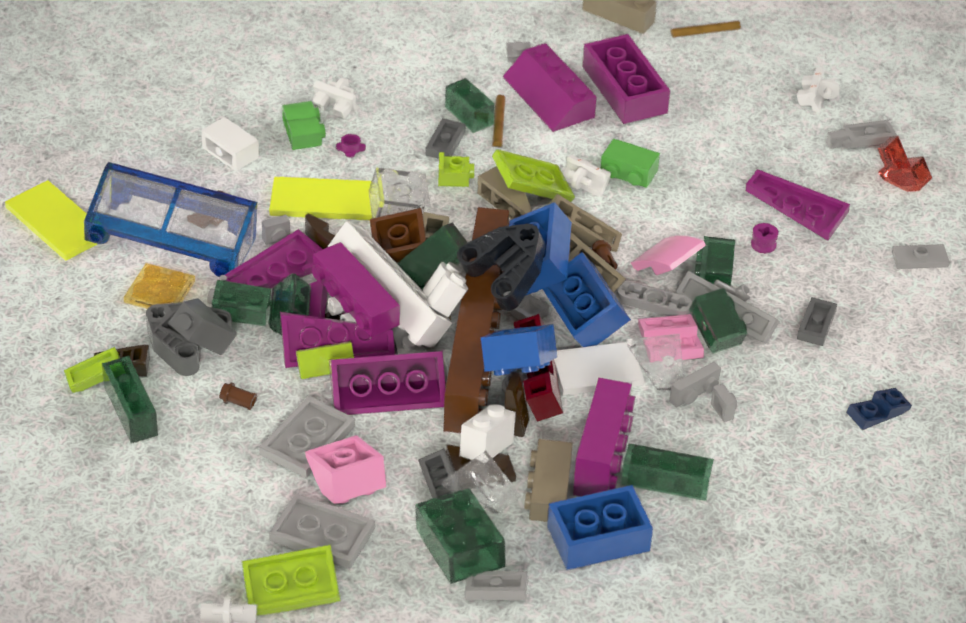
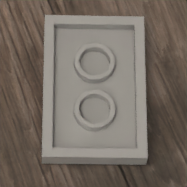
M308 396L259 446V455L307 478L312 473V470L307 461L305 451L343 440L355 427V418Z
M295 493L269 532V541L297 551L331 545L334 564L351 569L375 529V520Z

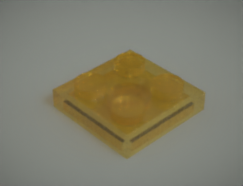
M145 263L124 295V303L148 309L155 304L183 302L195 283V276Z

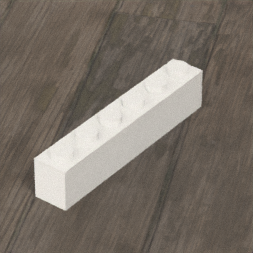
M346 221L328 247L341 242L400 305V325L398 327L408 332V339L419 347L425 345L434 348L451 326L452 321L428 304V297L363 227Z

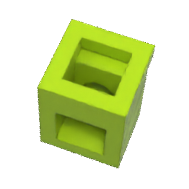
M439 152L438 186L469 187V179H474L475 164L469 163V157L444 156V152Z

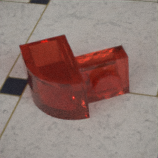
M899 136L890 137L877 149L884 164V167L879 171L884 181L906 192L920 191L932 179L924 156L907 158Z

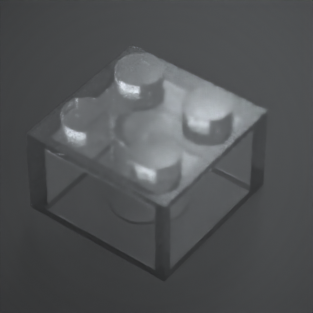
M375 168L368 190L372 218L418 208L422 209V213H430L431 203L426 174L391 168Z

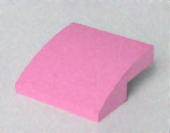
M690 236L667 237L632 261L631 265L637 271L651 267L654 273L659 275L673 270L706 246L703 240Z
M691 314L638 319L639 329L650 363L704 358V348L697 336V325Z

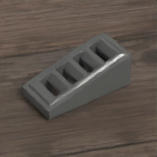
M444 448L418 459L436 510L448 507L464 499L450 455ZM443 465L445 466V468H443V469H441V470H439V471H437V472H435V473H432V472H431L432 470H434V469H436V468H439V467H441V466H443ZM445 474H448V477H445L439 481L434 482V479ZM451 482L450 486L437 491L438 487ZM454 490V495L440 500V496Z

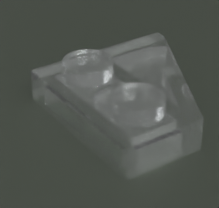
M680 334L627 339L628 348L657 391L671 390L673 383L684 378Z
M487 451L481 453L441 483L444 488L496 515L521 497Z

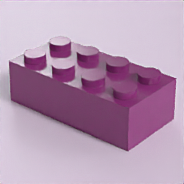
M629 34L584 44L582 67L623 124L668 113L670 89Z
M598 378L576 456L574 496L581 497L616 489L618 476H614V473H620L623 456L619 454L626 452L628 436L625 435V432H631L634 416L629 415V412L633 413L636 396L631 395L632 383Z

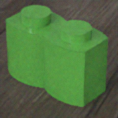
M312 101L282 105V121L292 150L322 146V138H326L324 123H319V108L314 107Z

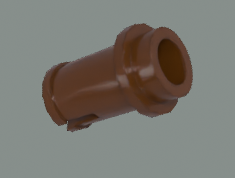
M605 240L596 241L592 245V250L616 270L618 265L611 253V245Z
M231 382L230 384L225 383L222 386L219 398L225 404L230 402L251 411L257 401V393L235 387V383Z

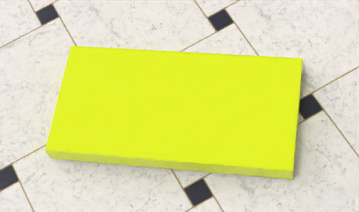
M274 176L269 216L305 217L309 213L317 218L370 220L374 216L376 181Z
M49 180L5 201V207L65 261L109 239V232Z

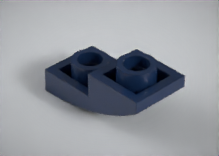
M897 388L875 391L872 399L869 401L850 404L846 413L861 430H865L904 414L911 409L912 405Z

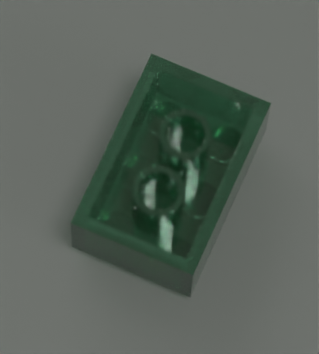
M470 488L415 504L416 529L450 584L466 580L472 576L475 577L487 571H495L506 567L505 539Z

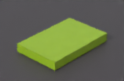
M496 149L493 153L492 158L508 188L553 199L558 194L570 202L575 198L557 164Z
M331 545L241 561L248 605H257V616L341 601Z

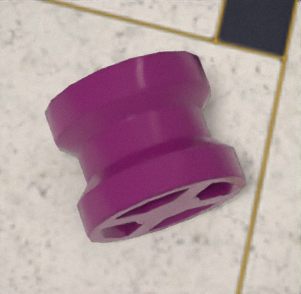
M769 223L755 225L751 240L752 248L764 254L773 252L777 246L778 229Z

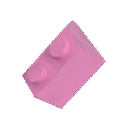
M357 435L305 451L307 461L321 493L334 504L346 503L350 499L361 495H371L376 490L386 487L383 456Z

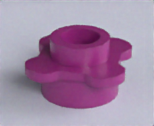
M346 134L341 138V142L336 144V150L342 151L346 157L352 158L358 152L365 151L366 145L361 143V138L358 135Z

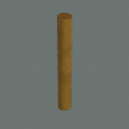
M738 20L673 28L670 30V33L674 38L741 29V24Z
M504 95L496 96L493 147H502L506 99Z

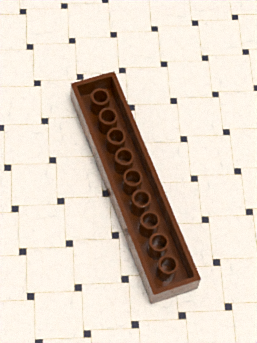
M478 207L472 240L499 227L509 226V210ZM493 265L478 277H470L467 274L465 276V284L468 290L461 299L444 397V432L461 433L462 424L484 410L481 409L482 406H487L489 389H485V386L491 385L492 371L485 372L481 337L496 332L494 329L500 328L501 313L497 312V310L502 311L503 309L499 307L491 293L492 283L503 273L497 265Z

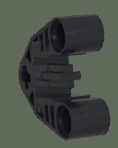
M533 224L503 226L462 245L457 252V258L466 274L470 277H478L493 265H497L503 273L492 283L491 293L501 309L511 311L520 305L541 273L546 246L538 228ZM511 291L508 295L502 296L505 292Z

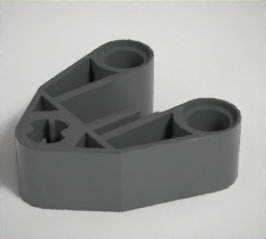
M183 302L150 306L146 310L147 333L154 352L179 375L191 376L197 373L200 367L198 346L188 341L168 323ZM209 307L232 328L231 315L228 311Z

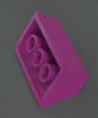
M547 43L525 49L503 75L508 84L552 132L595 118L597 96Z
M443 351L329 360L333 405L335 409L347 415L444 407L445 376Z

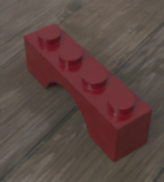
M540 314L513 322L514 329L545 325ZM554 359L550 361V365L544 366L545 368H541L539 371L526 372L527 379L523 380L526 401L537 422L564 413Z

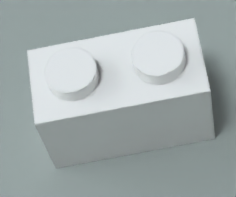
M226 117L202 130L203 148L235 171L259 158L258 140Z
M489 405L462 424L460 456L485 464L511 445L514 440L515 412L507 410L501 405Z

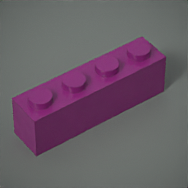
M341 242L313 253L311 271L314 278L326 287L331 297H335L340 302L346 313H350L360 329H364L372 338L400 325V305Z

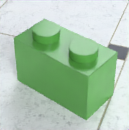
M613 138L601 156V169L611 172L610 178H617L627 181L631 185L647 188L658 172L660 153Z

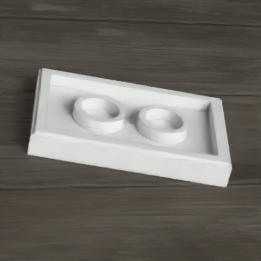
M631 342L557 350L558 357L554 359L563 395L595 391L598 378L632 383V387L644 385V377Z

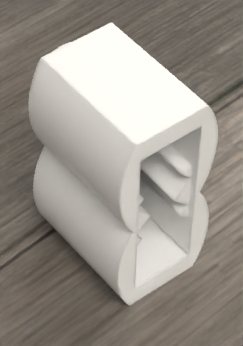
M441 262L423 288V292L428 297L427 302L433 309L450 317L467 292L468 287L465 284L466 279L461 274L462 270L452 262H448V264Z

